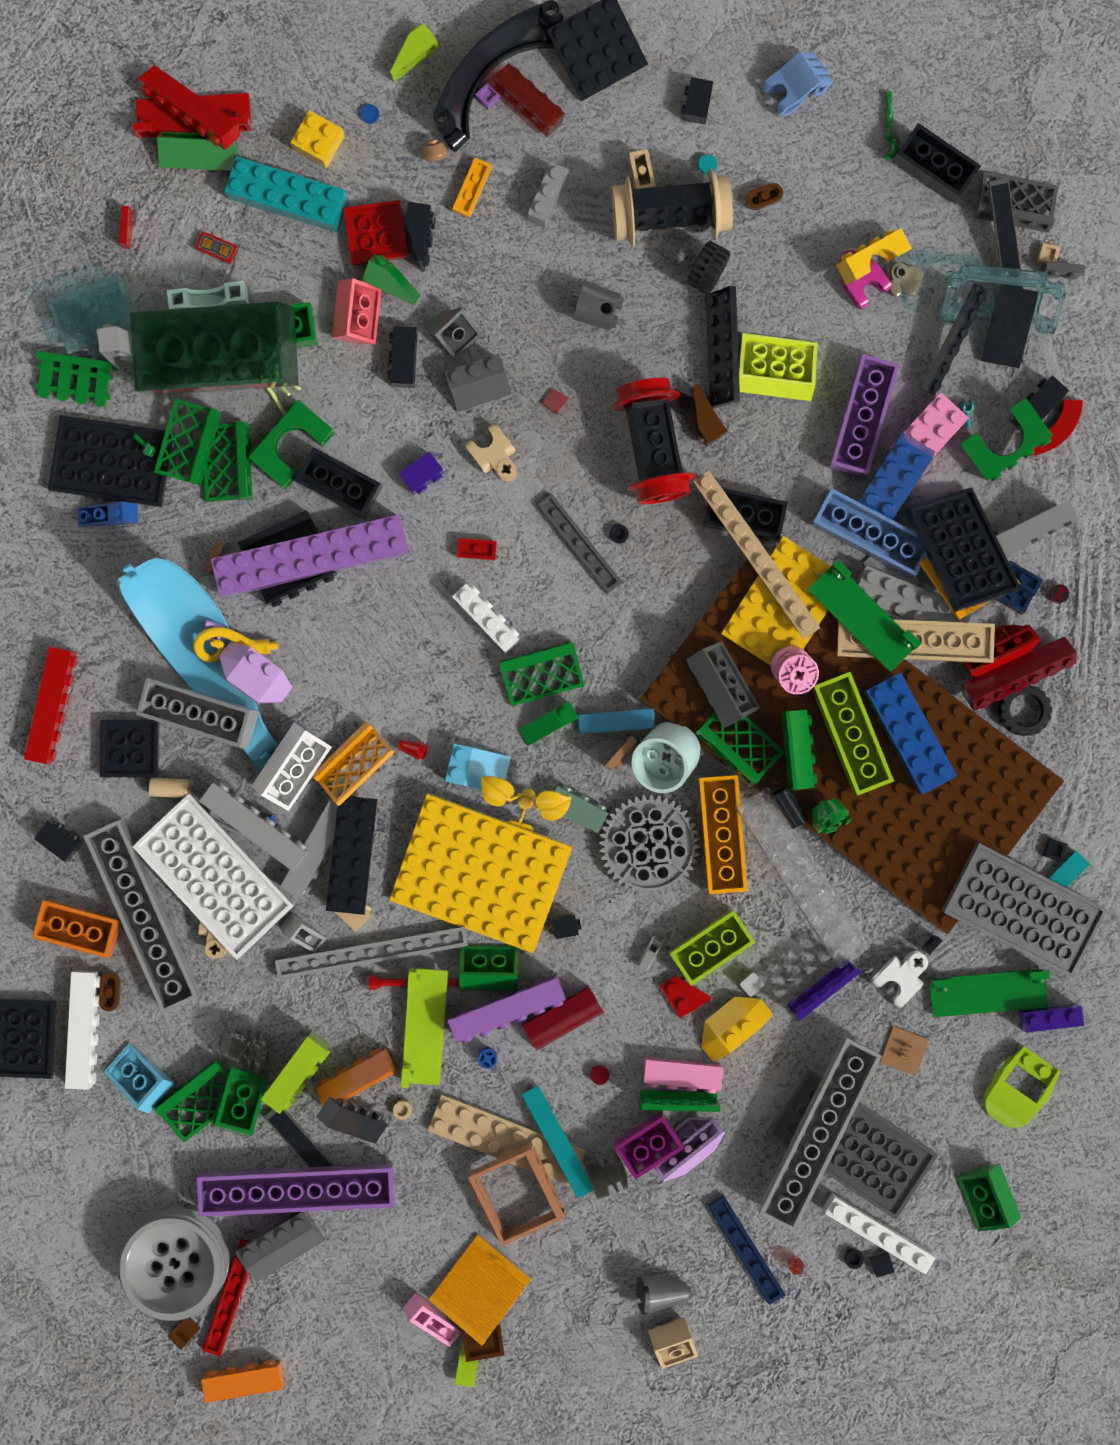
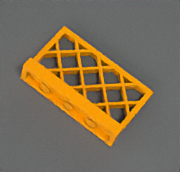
M366 721L317 768L312 777L323 787L332 800L340 806L395 752ZM376 739L375 745H369ZM379 749H387L382 756H378ZM368 750H374L373 757H367ZM362 752L361 758L355 759ZM371 762V766L364 770L365 763ZM360 763L359 770L353 771L354 764ZM348 766L347 772H341L344 768ZM358 775L357 780L354 783H350L351 776ZM340 777H346L345 784H339ZM334 779L333 785L327 786ZM343 789V793L337 798V790Z

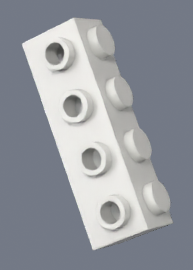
M465 584L452 596L453 599L506 654L519 642L517 638L519 633L512 626L508 628L504 624L505 618L499 612L495 614L491 610L493 606L486 599L481 600L478 596L480 592L473 585L469 587Z

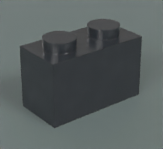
M691 77L690 84L686 83L684 95L688 97L687 102L682 103L681 114H684L683 121L706 125L714 81Z
M56 819L55 821L47 820L34 840L62 861H70L83 844L79 840L80 836L73 831L69 833L64 829L65 825Z

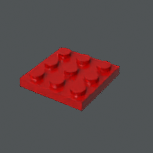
M400 200L343 208L352 266L368 264V261L374 255L384 256L388 261L409 258Z

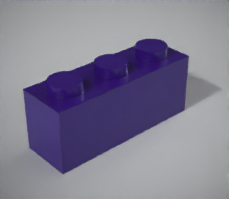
M1078 1004L1019 1010L1020 1027L1026 1033L1084 1026L1082 1006Z

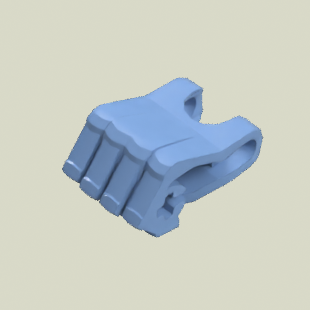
M799 52L780 70L764 81L762 88L767 94H772L776 91L787 94L778 104V113L781 116H787L797 110L811 91L818 98L833 83L832 78L827 76L829 74L828 70L823 67L822 61L817 59L814 52Z

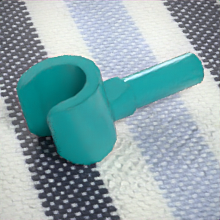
M969 400V405L965 408V402L961 401L960 408L969 417L966 421V428H971L970 412L973 411L974 404Z

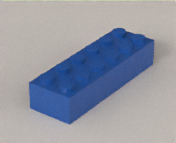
M901 673L895 674L863 692L918 794L923 795L957 776Z

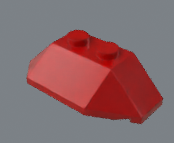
M1002 625L996 628L994 632L993 663H962L972 676H980L1031 652L1040 641V637L1030 625Z

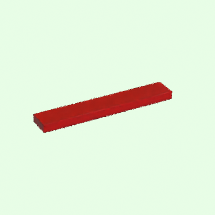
M241 1238L238 1248L246 1244L248 1240ZM236 1253L202 1351L219 1357L224 1349L249 1276Z

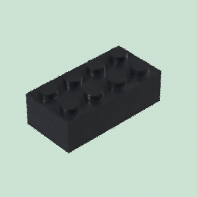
M919 123L915 126L893 160L894 163L954 204H956L981 167L980 164Z
M314 447L295 479L298 485L363 520L366 519L383 488L381 483Z
M722 488L757 538L773 542L780 540L788 505L787 501ZM708 504L703 526L727 531Z

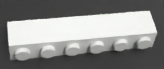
M75 970L71 972L65 1089L88 1090L96 1083L94 1065L97 1064L95 1046L98 1044L96 1026L99 1025V1015H97V1007L100 1006L98 988H100L101 976H99V971Z
M834 1193L830 1194L822 1208L829 1217L924 1274H927L936 1258L929 1250Z

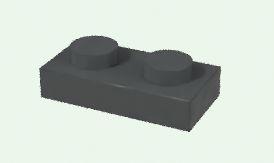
M1047 262L1042 267V275H1048V278L1064 276L1069 280H1075L1085 273V265Z

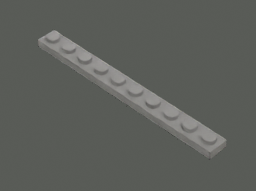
M464 926L275 960L279 980L468 946V940Z

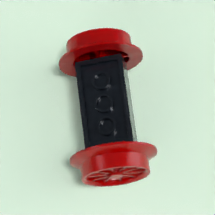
M664 377L638 380L620 386L616 389L618 401L611 407L614 411H626L639 482L629 485L627 490L636 493L639 505L663 503L690 495L689 482L696 475L694 473H683L669 403L679 398L680 393L671 390L669 379Z

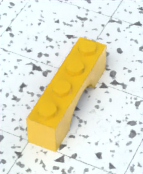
M902 228L895 232L891 229L882 234L883 239H880L878 236L869 242L870 246L866 247L864 244L855 249L856 254L853 255L850 252L841 257L842 262L836 264V267L846 286L871 272L870 260L872 255L881 256L889 262L912 249Z

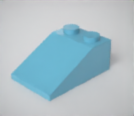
M454 744L445 781L482 789V776H494L506 780L511 757Z
M128 1043L104 1071L106 1076L138 1110L150 1113L175 1084L157 1065L131 1043Z

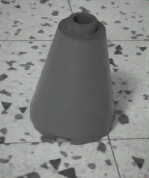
M644 1274L639 1275L640 1277L637 1278L636 1297H639L641 1302L637 1303L641 1315H648L686 1303L688 1298H691V1288L687 1286L686 1282Z

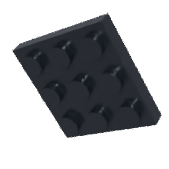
M100 720V777H159V722L154 720Z

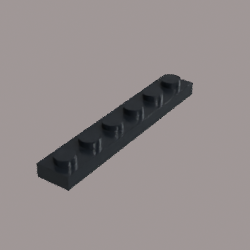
M974 282L921 386V389L930 395L935 396L937 391L940 390L942 381L949 372L951 363L958 354L963 339L968 335V330L976 319L981 304L986 299L988 291L980 284Z

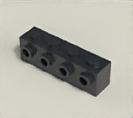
M329 1097L316 1116L327 1128L376 1144L388 1126L383 1120L384 1116L377 1111L371 1112L364 1106L360 1108L353 1102L348 1104L342 1098L334 1099Z

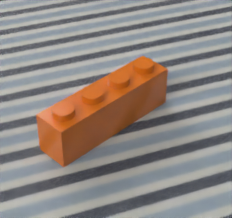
M275 1359L266 1360L263 1364L257 1365L255 1362L248 1363L240 1368L230 1366L222 1371L212 1369L207 1371L201 1379L205 1403L282 1390L285 1384L281 1360L275 1361Z

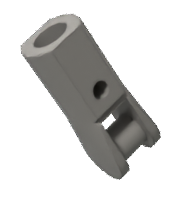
M656 935L651 937L637 963L639 967L647 971L650 969L664 943L663 939L655 938ZM651 944L657 947L655 952L649 949Z

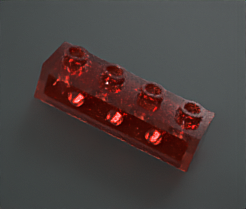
M508 63L493 77L491 87L546 137L562 124L565 113L561 107L555 105L545 93L537 89L534 83L526 79L518 68Z

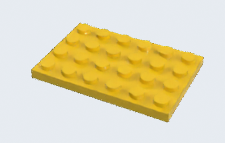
M783 536L770 557L819 625L828 610L808 589L831 566ZM759 575L721 633V635L770 666L774 655L781 648L798 646L804 649L813 635L811 634L805 639L802 638Z

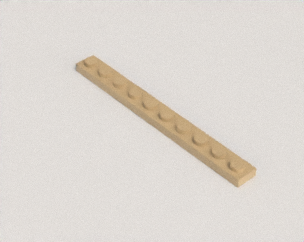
M707 471L694 480V485L802 638L805 639L819 630L820 626L711 472Z

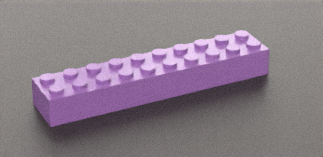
M399 514L212 558L211 562L219 595L221 598H226L324 575L334 570H345L408 555L409 551Z
M394 1163L201 1172L197 1177L198 1216L394 1207L396 1202Z

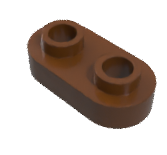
M770 183L751 190L747 194L746 205L749 209L756 211L776 204L782 199L783 189L777 183ZM774 192L776 197H771L770 193ZM752 199H757L758 203L754 204Z
M114 972L106 973L100 979L99 1005L101 1009L107 1012L115 1010L120 1004L121 979ZM110 978L114 980L113 985H110L108 982ZM108 998L113 999V1004L108 1003Z

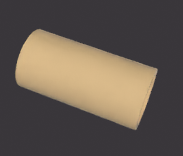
M151 777L149 783L150 797L185 798L188 794H191V780Z

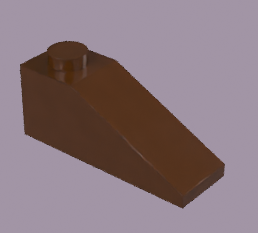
M695 384L692 388L698 433L696 436L702 445L705 443L708 447L726 436L728 431L699 386Z

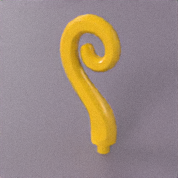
M225 627L207 628L196 636L193 643V650L198 658L209 663L218 662L220 654L226 648L221 640L213 639L210 641V645L218 649L217 653L209 654L205 652L204 642L213 637H223L234 643L252 647L261 655L271 654V650L278 649L277 641L249 639Z

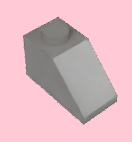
M292 913L280 926L281 931L290 940L313 953H316L327 939L306 921Z

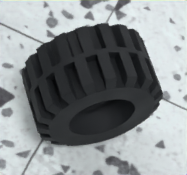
M711 240L708 241L702 248L688 275L687 284L708 295L723 273L730 258V251Z

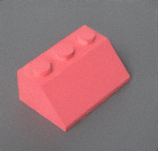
M353 278L338 281L332 338L351 343L375 345L382 290Z

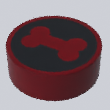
M1063 584L1054 585L1049 590V598L1056 604L1067 601L1070 595L1069 589Z

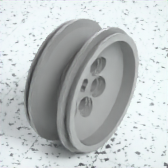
M171 1207L159 1210L145 1218L126 1239L121 1249L118 1263L121 1286L130 1302L150 1317L166 1321H177L192 1317L204 1310L222 1288L229 1270V1248L222 1231L208 1216L199 1217L198 1211L184 1207ZM180 1238L185 1239L187 1246L180 1245L178 1240ZM160 1243H165L168 1246V1250H162ZM191 1253H197L200 1260H194ZM154 1261L160 1262L162 1268H156L154 1266ZM185 1272H191L194 1278L188 1279ZM166 1276H172L175 1282L169 1283Z

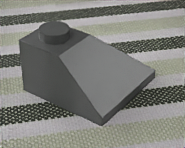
M461 307L438 314L425 327L434 340L454 360L463 354L482 335Z

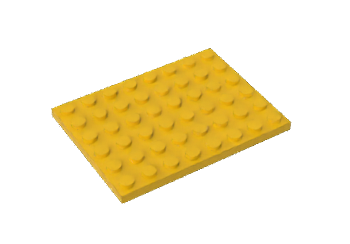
M427 793L389 901L460 927L465 926V929L534 953L573 846Z

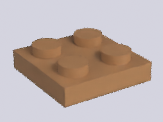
M630 736L605 766L609 770L613 768L617 770L624 762L622 759L624 755H630L636 749L635 743L637 740Z

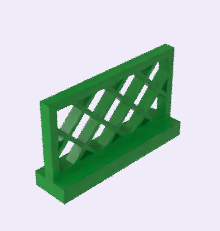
M175 399L154 473L201 486L221 412L216 409ZM178 405L186 406L189 413L179 417L177 413ZM200 410L207 412L205 420L198 423L194 413ZM192 416L196 425L186 430L182 420ZM179 422L184 431L174 436L172 426ZM198 427L201 433L200 438L192 441L188 432ZM186 434L190 443L181 448L177 439ZM174 441L179 450L169 455L166 449L167 444ZM193 446L195 456L188 460L183 451ZM181 452L185 462L176 466L171 457ZM169 459L173 469L167 472L160 470L162 462ZM186 464L190 469L188 478L181 476L178 471L179 468Z
M244 421L219 424L216 431L219 435L214 439L212 448L214 447L219 452V455L213 461L210 458L208 459L204 473L205 502L253 500L252 466L249 459L251 455L249 454L251 451L250 424ZM235 428V436L229 440L224 434L228 429ZM221 437L228 442L222 451L216 446ZM231 446L236 449V454L232 459L225 454ZM222 456L229 461L223 470L216 464ZM231 465L237 468V473L233 478L225 473ZM215 466L220 473L213 480L210 477L209 471ZM223 475L230 480L224 489L217 483ZM234 484L237 486L238 495L231 496L226 491ZM214 485L221 490L217 497H211L210 490Z
M573 641L499 661L511 706L585 686ZM570 654L573 655L574 659L571 668L561 663L564 656ZM551 660L557 663L552 673L542 668L546 661ZM533 665L538 668L534 678L524 673L527 666ZM559 665L569 670L564 680L554 675ZM514 670L520 674L516 683L508 680L506 672ZM541 670L551 675L545 685L536 680ZM573 672L578 675L580 683L572 685L566 682L570 673ZM522 675L532 680L527 690L517 685ZM552 677L562 682L559 689L553 690L548 687ZM534 682L544 687L538 695L529 692ZM517 687L524 691L525 694L522 699L514 701L512 693Z
M715 712L695 734L749 786H754L781 757L784 751L747 716L739 721L747 723L748 731H737V722L734 723V731L724 732V726L721 722V732L712 731L708 725L712 721H719L716 718L718 715ZM724 734H734L735 745H727L724 742ZM738 734H748V745H738ZM751 734H758L761 737L762 745H752ZM765 747H772L777 752V755L774 758H766ZM738 748H748L749 758L742 759L738 755ZM752 748H762V758H752ZM752 761L763 762V770L759 774L753 769Z
M218 1057L155 1106V1112L165 1119L183 1142H186L214 1119L216 1110L210 1109L211 1100L219 1101L220 1097L212 1096L213 1087L224 1088L225 1085L214 1083V1076L221 1072L227 1080L229 1074L222 1066V1062ZM201 1086H211L210 1096L198 1095L199 1088ZM187 1097L195 1098L194 1108L183 1107L184 1099ZM198 1099H208V1109L197 1108ZM171 1109L180 1110L179 1119H171L167 1112ZM182 1110L194 1111L193 1121L181 1120ZM196 1112L207 1113V1119L204 1122L195 1121ZM181 1124H191V1132L184 1135L180 1130Z
M640 1089V1110L720 1112L717 1091L716 1093H707L705 1091Z

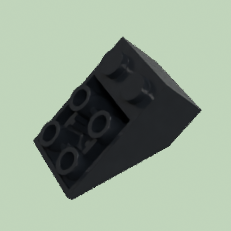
M408 201L405 222L421 271L425 272V266H429L430 262L428 248H432L433 243L431 229H435L436 225L435 212H432L431 205Z

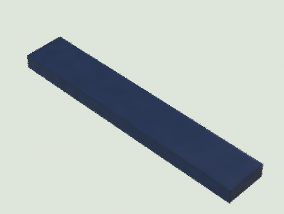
M724 1194L707 1204L768 1304L770 1305L785 1296L783 1289Z

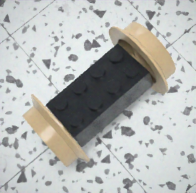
M711 168L708 170V182L632 190L630 178L627 176L624 185L612 186V211L616 241L628 240L631 247L635 248V231L666 229L669 227L683 228L690 225L703 226L705 224H710L713 239L717 240L720 232L731 231L733 225L732 194L728 175L716 176Z

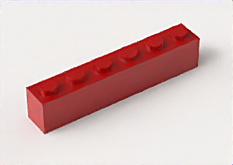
M153 65L138 78L140 90L144 96L152 98L158 106L166 108L172 116L180 118L185 125L194 128L199 135L207 137L215 146L226 150L241 137L237 122L157 66Z
M49 647L24 760L52 765V761L56 759L57 751L55 747L61 737L59 729L65 719L63 711L69 701V694L67 693L69 686L73 683V668L76 667L78 661L76 652Z

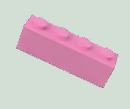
M645 1057L643 1082L647 1083L648 1087L657 1088L659 1085H666L668 1089L686 1087L685 1090L697 1091V1088L705 1089L707 1093H716V1090L721 1091L723 1066L721 1064Z

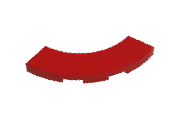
M1064 399L1062 401L1059 417L1049 429L1053 435L1050 437L1051 441L1043 447L1038 445L1033 449L1035 452L1029 457L1053 450L1071 435L1079 422L1083 400Z

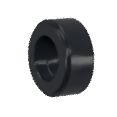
M617 524L611 528L610 539L614 543L623 544L627 541L629 531L624 525Z
M850 1248L844 1254V1261L849 1268L858 1269L864 1263V1256L860 1250Z

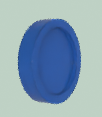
M368 104L361 109L360 115L366 124H374L378 121L380 113L375 105Z

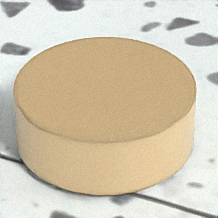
M403 1099L398 1100L392 1108L393 1115L399 1120L407 1119L412 1112L410 1102Z

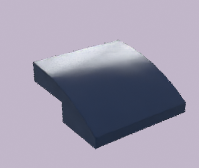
M1010 560L1009 564L1022 589L995 600L1023 615L1032 598L1036 595L1043 579Z

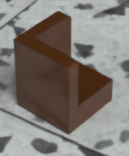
M189 1317L181 1320L167 1337L182 1350L188 1341L200 1330V1326Z

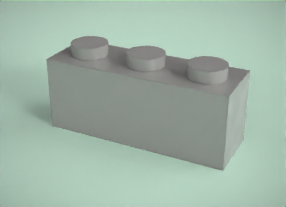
M553 162L550 163L528 211V221L544 228L546 227L569 177V169Z

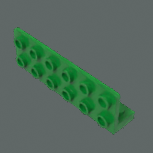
M837 560L808 591L891 672L922 643L909 630L904 631L850 577L852 573Z
M1034 969L929 979L932 1016L946 1017L1047 1008L1046 979H1050V971Z

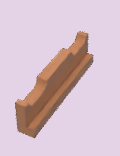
M216 540V547L211 550L207 558L208 564L206 568H203V570L213 573L211 559L220 557L226 545Z

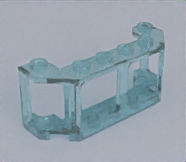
M964 264L961 266L960 271H948L946 278L947 288L942 308L938 311L939 321L947 325L954 323L964 303L960 302L959 298L962 285H967V281L996 284L991 303L981 304L977 312V316L984 319L992 318L1000 284L1034 287L1039 292L1032 318L1034 328L1043 335L1055 334L1066 296L1065 286L1060 281L1054 283L1047 280L1048 275L1040 271ZM951 289H955L953 301L947 305ZM1044 293L1054 296V299L1059 300L1053 321L1039 313Z

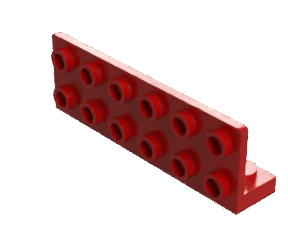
M249 93L200 96L237 122L240 132L252 131ZM153 99L136 100L137 123H133V131L138 138L157 137L161 131L198 133L191 126L185 125L177 116H172L166 108L158 106Z

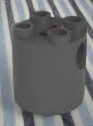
M584 282L580 293L573 292L570 307L576 308L574 320L610 331L611 328H616L618 322L616 312L617 309L621 310L624 299L621 297V293ZM604 305L612 307L609 314L602 313L601 310Z

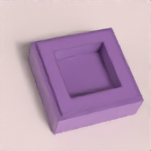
M489 82L475 93V97L488 110L502 97Z

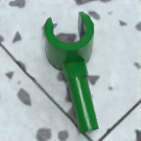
M135 434L133 438L144 446L142 453L152 458L156 449Z

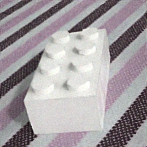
M294 722L251 787L261 796L289 811L331 749V746Z

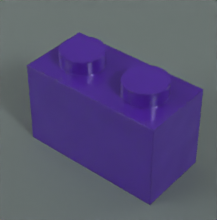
M429 451L399 473V475L413 495L416 493L420 495L427 490V485L431 482L437 483L443 478L444 470Z

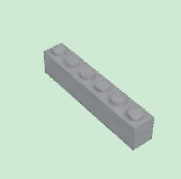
M222 782L219 784L212 783L199 802L288 869L295 871L309 853L306 850L307 846L299 840L296 842L290 838L291 834L285 829L279 830L274 826L276 823L270 818L266 817L264 819L260 816V811L252 805L248 807L244 804L245 800L238 794L232 795L228 792L229 788Z
M343 789L337 790V798L343 793ZM332 798L329 800L305 842L306 850L309 853L295 871L289 870L280 886V889L298 899L308 896L312 889L309 885L313 879L317 880L321 873V870H319L321 864H326L331 855L329 850L334 842L338 806Z

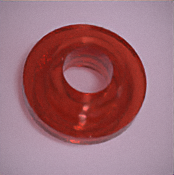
M792 1256L788 1260V1266L793 1275L803 1274L805 1267L800 1258Z

